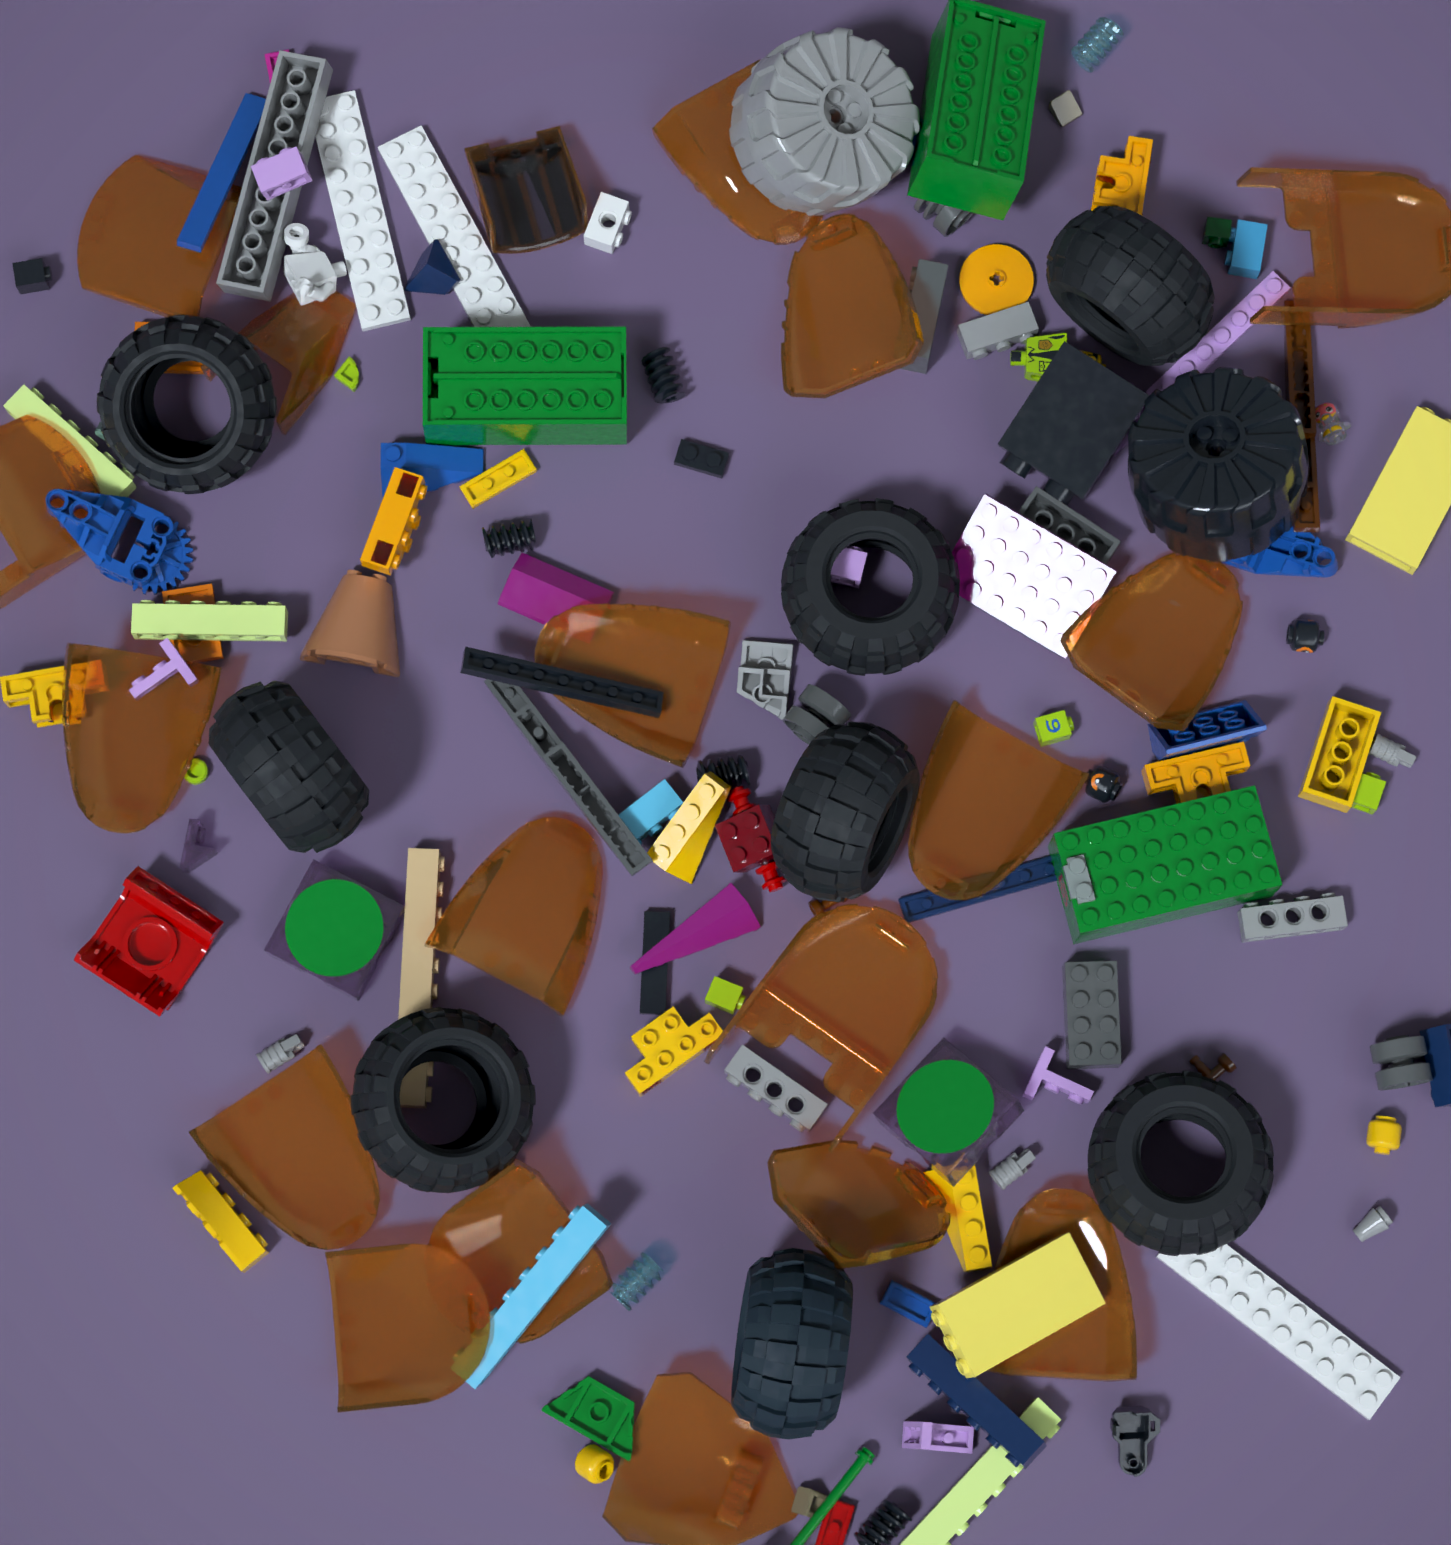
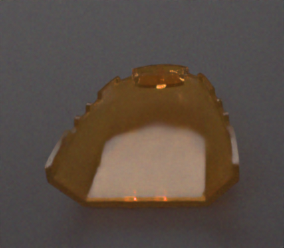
M757 60L674 106L652 128V132L681 174L690 180L695 189L701 192L715 209H719L727 216L731 223L757 241L761 239L773 242L775 245H787L810 235L822 221L823 215L809 216L805 212L790 209L784 210L775 206L754 185L747 181L741 171L742 168L736 157L734 147L731 146L729 136L733 109L731 103L737 87L751 75L752 67L760 61Z
M839 214L820 221L805 234L807 240L800 251L794 252L787 280L790 288L788 299L784 300L786 320L782 321L785 335L784 342L781 343V364L784 391L791 397H830L914 363L924 344L919 317L907 282L895 258L876 229L868 221L859 219L854 214Z
M1176 553L1168 554L1146 565L1138 573L1131 574L1124 582L1116 587H1112L1100 600L1097 599L1063 633L1060 642L1076 670L1156 728L1185 731L1213 689L1232 648L1243 607V601L1240 600L1238 591L1239 583L1229 568L1221 562H1209V560L1187 555H1176Z
M607 603L574 606L559 615L553 616L546 623L537 640L535 662L664 692L662 711L659 718L555 694L552 695L586 721L615 739L657 759L684 768L695 746L727 649L731 622L698 612L655 605Z
M67 642L62 689L64 746L73 795L77 805L87 819L106 831L133 833L146 829L148 825L163 816L179 791L181 783L192 765L195 752L201 744V737L213 708L221 667L185 660L200 682L190 687L178 671L145 696L136 700L129 691L133 687L131 683L142 675L148 677L154 672L152 669L163 660L169 662L170 658Z
M954 700L931 748L913 810L908 840V856L914 874L926 889L945 899L968 900L989 892L1009 876L1043 842L1070 807L1090 774L1054 759L983 720Z
M543 817L526 823L503 841L467 879L440 917L424 946L437 949L465 961L538 999L562 1017L584 968L596 925L603 875L602 858L597 844L584 828L564 818Z
M322 1044L215 1117L189 1131V1134L214 1167L242 1197L278 1228L306 1246L324 1250L346 1247L361 1238L369 1230L377 1216L380 1202V1187L374 1160L360 1143L357 1136L358 1130L355 1119L351 1114V1096Z
M1051 1189L1035 1195L1015 1216L1003 1243L994 1271L1056 1236L1069 1232L1106 1304L985 1372L1010 1376L1103 1382L1137 1379L1135 1319L1121 1249L1112 1223L1108 1222L1094 1199L1085 1193L1072 1189Z

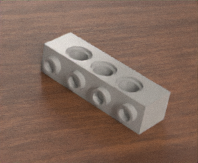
M1335 893L1321 894L1320 899L1310 900V896H1301L1294 898L1295 902L1285 903L1284 899L1269 901V905L1259 906L1258 902L1244 904V908L1237 912L1242 943L1344 930L1348 924L1343 896L1335 897ZM1312 908L1321 909L1323 919H1315L1311 913ZM1286 912H1295L1298 916V922H1289L1286 918ZM1262 914H1267L1272 918L1273 924L1271 926L1262 924L1260 920Z
M743 1044L724 1070V1073L728 1075L726 1080L736 1087H739L741 1084L749 1090L747 1094L760 1103L761 1100L767 1102L770 1105L768 1109L779 1117H782L784 1114L791 1119L789 1124L800 1132H803L804 1129L810 1132L827 1108V1103ZM751 1069L759 1071L760 1079L756 1082L748 1081L745 1076L747 1071ZM770 1085H779L782 1093L778 1097H771L767 1093V1088ZM793 1099H798L803 1103V1108L799 1112H792L788 1107V1103Z

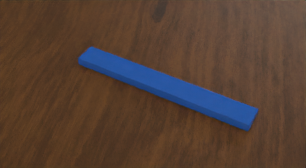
M245 93L180 232L177 246L202 252L256 135L266 101L265 98Z

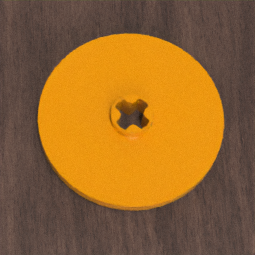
M1000 244L986 245L972 252L964 261L959 276V286L963 298L974 310L984 315L993 314L1026 303L1032 293L1034 284L1033 271L1028 260L1016 249ZM996 275L999 276V280H1003L999 282V285H994V281H992Z

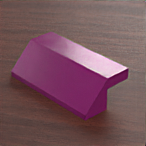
M521 553L510 572L498 600V605L590 644L599 629L602 615L612 600L614 592L525 553Z

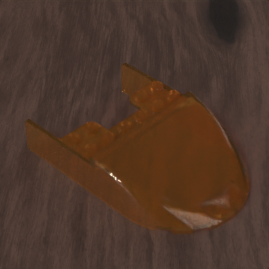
M1251 167L1236 181L1237 187L1280 188L1282 190L1285 219L1288 226L1297 231H1310L1314 277H1300L1293 283L1294 307L1264 306L1250 318V324L1338 326V329L1371 326L1429 311L1451 295V210L1445 204L1447 202L1446 199L1433 187L1429 189L1420 183L1419 179L1397 172Z
M858 904L837 906L835 909L824 913H819L798 931L711 1046L704 1062L708 1065L737 1028L744 1030L769 1048L780 1047L790 1034L832 1063L825 1073L823 1084L830 1093L854 1110L828 1149L829 1152L833 1153L886 1078H888L933 1010L937 998L938 973L935 960L926 946V941L905 919L877 906L871 908L858 906Z

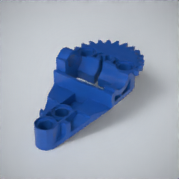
M54 489L46 495L45 500L48 513L57 518L60 526L67 530L104 576L133 586V591H136L138 587H142L143 594H146L148 588L151 587L153 594L157 595L158 587H161L163 591H167L166 584L168 583L173 588H176L177 585L174 579L184 580L183 575L180 573L181 571L189 573L190 568L184 565V563L193 562L192 558L186 556V554L193 552V548L185 547V545L190 543L191 539H182L186 530L176 531L179 522L173 523L170 517L165 516L164 513L131 498L64 489ZM56 498L64 501V505L60 508H54L50 503ZM78 509H84L88 512V515L83 519H79L74 516V513ZM132 516L144 522L136 538V542L140 543L143 547L133 544L125 563L113 559L112 555ZM163 524L169 530L165 534H159L155 531L156 526ZM154 547L155 553H152L151 556L147 555V550ZM137 569H144L148 575L143 579H139L133 573Z
M1293 526L1288 532H1284L1276 541L1270 544L1269 548L1258 554L1220 562L1254 574L1324 578L1336 574L1339 567L1335 553L1331 548L1323 546L1321 539L1315 538L1310 532H1293ZM1300 552H1308L1303 558L1296 557ZM1324 559L1331 560L1328 565H1320Z

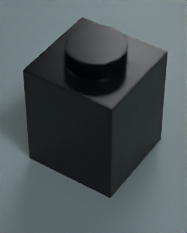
M42 258L12 263L16 288L20 294L50 290L49 281L53 280L50 266H46Z

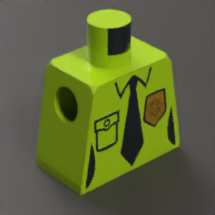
M1067 333L1027 338L1025 351L1011 350L1010 366H1024V378L1038 382L1063 342H1067Z

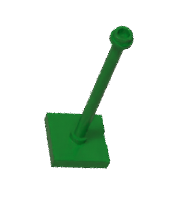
M862 1447L855 1452L858 1458L790 1545H804L866 1463L872 1465L875 1455L871 1451Z

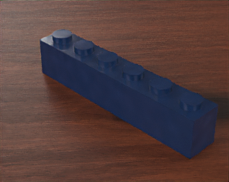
M929 1334L906 1356L911 1363L908 1366L909 1369L919 1378L923 1374L930 1381L927 1385L937 1395H940L942 1392L948 1397L949 1400L946 1403L957 1413L962 1410L968 1416L966 1422L976 1431L981 1428L988 1435L985 1439L995 1449L1001 1447L1007 1452L1005 1458L1016 1468L1021 1465L1026 1469L1046 1448L1045 1441L976 1377L966 1379L965 1375H962L956 1367L957 1360Z

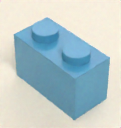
M1238 219L1235 228L1231 227L1229 242H1232L1231 251L1227 250L1224 264L1229 266L1227 274L1257 279L1261 269L1268 224Z

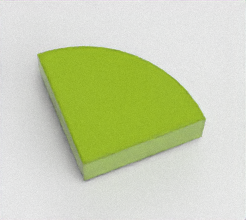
M349 356L334 374V377L355 392L360 377L356 363Z

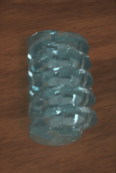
M1098 18L1096 24L1090 27V31L1086 32L1084 37L1071 50L1077 64L1085 71L1092 73L1094 68L1091 64L1095 66L1100 64L1097 56L1104 59L1106 57L1105 51L1110 52L1112 50L1111 44L1116 45L1118 43L1116 36L1120 38L1124 36L1120 26L1108 18Z
M644 1252L640 1254L643 1262L633 1261L635 1270L629 1267L625 1269L628 1277L618 1276L620 1285L614 1282L610 1284L613 1292L610 1293L628 1311L632 1310L629 1301L639 1303L637 1293L643 1296L647 1295L644 1286L654 1288L652 1278L658 1281L662 1280L659 1271H664Z

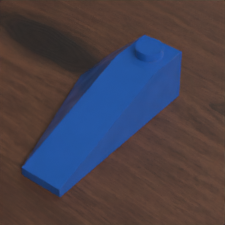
M381 443L382 496L384 497L395 467L423 476L425 485L428 486L427 492L438 490V488L452 483L456 484L472 479L483 473V449L417 443ZM405 480L400 495L411 498L417 483Z

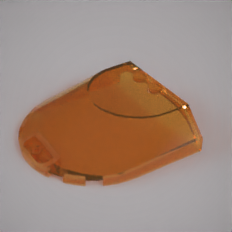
M832 1140L778 1149L772 1152L767 1164L773 1200L791 1218L799 1230L804 1232L813 1242L814 1246L834 1263L837 1269L866 1266L929 1249L941 1241L950 1225L951 1215L945 1211L947 1201L932 1180L908 1161L901 1165L889 1159L892 1153L872 1145L870 1150L858 1148L857 1141Z
M515 1159L489 1178L487 1182L455 1203L439 1219L432 1230L433 1232L425 1252V1266H427L429 1278L427 1284L430 1293L447 1319L467 1334L469 1332L474 1333L479 1327L483 1330L488 1323L486 1317L495 1307L500 1309L505 1301L502 1298L511 1287L516 1289L521 1283V1280L518 1278L528 1266L531 1269L538 1262L535 1257L544 1246L549 1248L554 1242L551 1237L561 1225L565 1228L571 1221L568 1218L571 1212L539 1171ZM596 1245L588 1252L516 1342L521 1344L542 1337L612 1287L613 1281L604 1255Z
M414 1243L325 1252L333 1306L338 1370V1413L429 1403L451 1394L472 1376L479 1366L488 1345L491 1327L490 1310L480 1282L462 1261L444 1250L425 1244Z

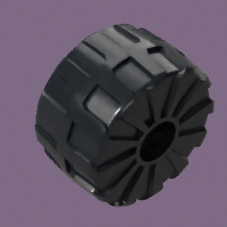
M1218 367L1214 372L1200 374L1198 370L1183 373L1176 377L1174 384L1168 386L1163 391L1156 389L1144 401L1145 409L1138 422H1132L1129 429L1128 476L1140 517L1150 533H1155L1167 545L1168 549L1182 556L1187 555L1209 560V562H1227L1231 559L1255 555L1266 550L1284 532H1288L1299 517L1302 498L1307 494L1308 449L1299 413L1291 402L1283 399L1282 391L1276 384L1261 376L1254 378L1246 376L1244 371L1239 368Z

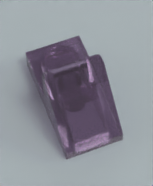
M189 819L180 863V870L183 873H190L218 854L214 848L199 846L200 843L204 842L206 828H203L200 820Z

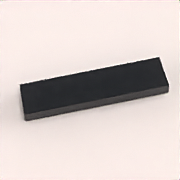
M644 911L642 956L669 934L670 912ZM668 962L641 972L640 1014L662 1015L666 1012Z

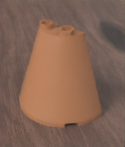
M347 570V574L339 582L303 648L300 660L324 665L326 660L372 667L376 674L399 677L400 666L392 585L386 582L387 577L380 574H372V577L362 575L360 571Z

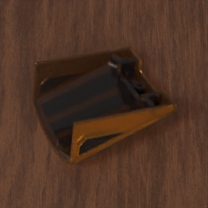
M560 126L536 131V138L491 149L488 143L464 148L492 253L514 254L537 251L566 242L586 231L588 226L587 202Z

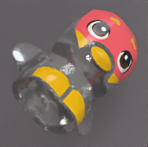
M1327 402L1315 408L1316 425L1322 431L1318 436V442H1325L1328 445L1342 442L1347 436L1346 430L1352 424L1350 422H1340V414L1336 405Z

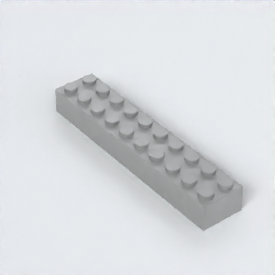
M279 50L216 282L224 293L271 302L286 247L284 229L289 224H292L302 186L267 201L259 189L251 166L255 165L258 160L265 157H273L288 147H297L302 153L306 165H308L333 72L326 59Z

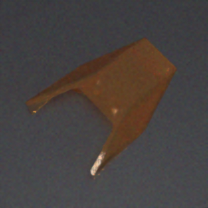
M337 291L331 294L324 302L316 300L302 306L293 292L251 320L238 332V334L241 333L254 345L255 350L260 349L292 373L276 420L283 435H286L330 380L356 310V304ZM204 364L201 366L206 379L211 382L216 373Z

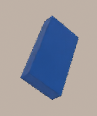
M891 1280L880 1304L927 1328L932 1319L930 1306L935 1304V1302Z

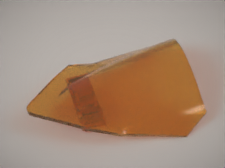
M682 1372L656 1375L634 1424L632 1459L629 1462L621 1457L602 1515L607 1523L626 1542L652 1545H738L793 1520L798 1514L791 1511L795 1495L767 1435L750 1428V1422L740 1419L728 1400L693 1373Z

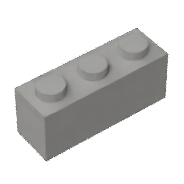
M1029 302L959 324L957 335L966 359L974 358V360H978L987 356L989 352L995 350L1002 352L1019 342L1025 344L1027 338L1037 336L1039 328Z

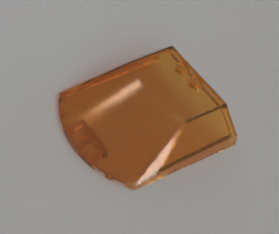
M134 155L120 165L105 180L92 199L85 214L77 249L78 273L82 288L164 317L173 315L199 317L203 295L233 222L242 187L232 184L202 252H196L177 246V239L207 176Z

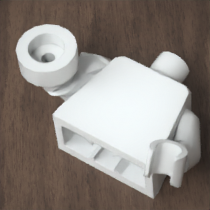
M300 223L289 224L284 229V241L290 246L293 254L284 256V275L301 306L316 300L324 302L336 291L337 278L346 276V266L343 261L331 264L324 252L320 251L315 245H307L309 230L305 225Z

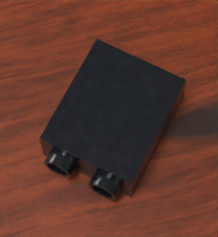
M1064 341L998 442L999 447L1007 451L999 463L1024 479L1032 468L1048 478L1042 490L1068 506L1074 495L1084 501L1127 436L1131 423L1136 422L1145 408L1144 401L1149 395Z

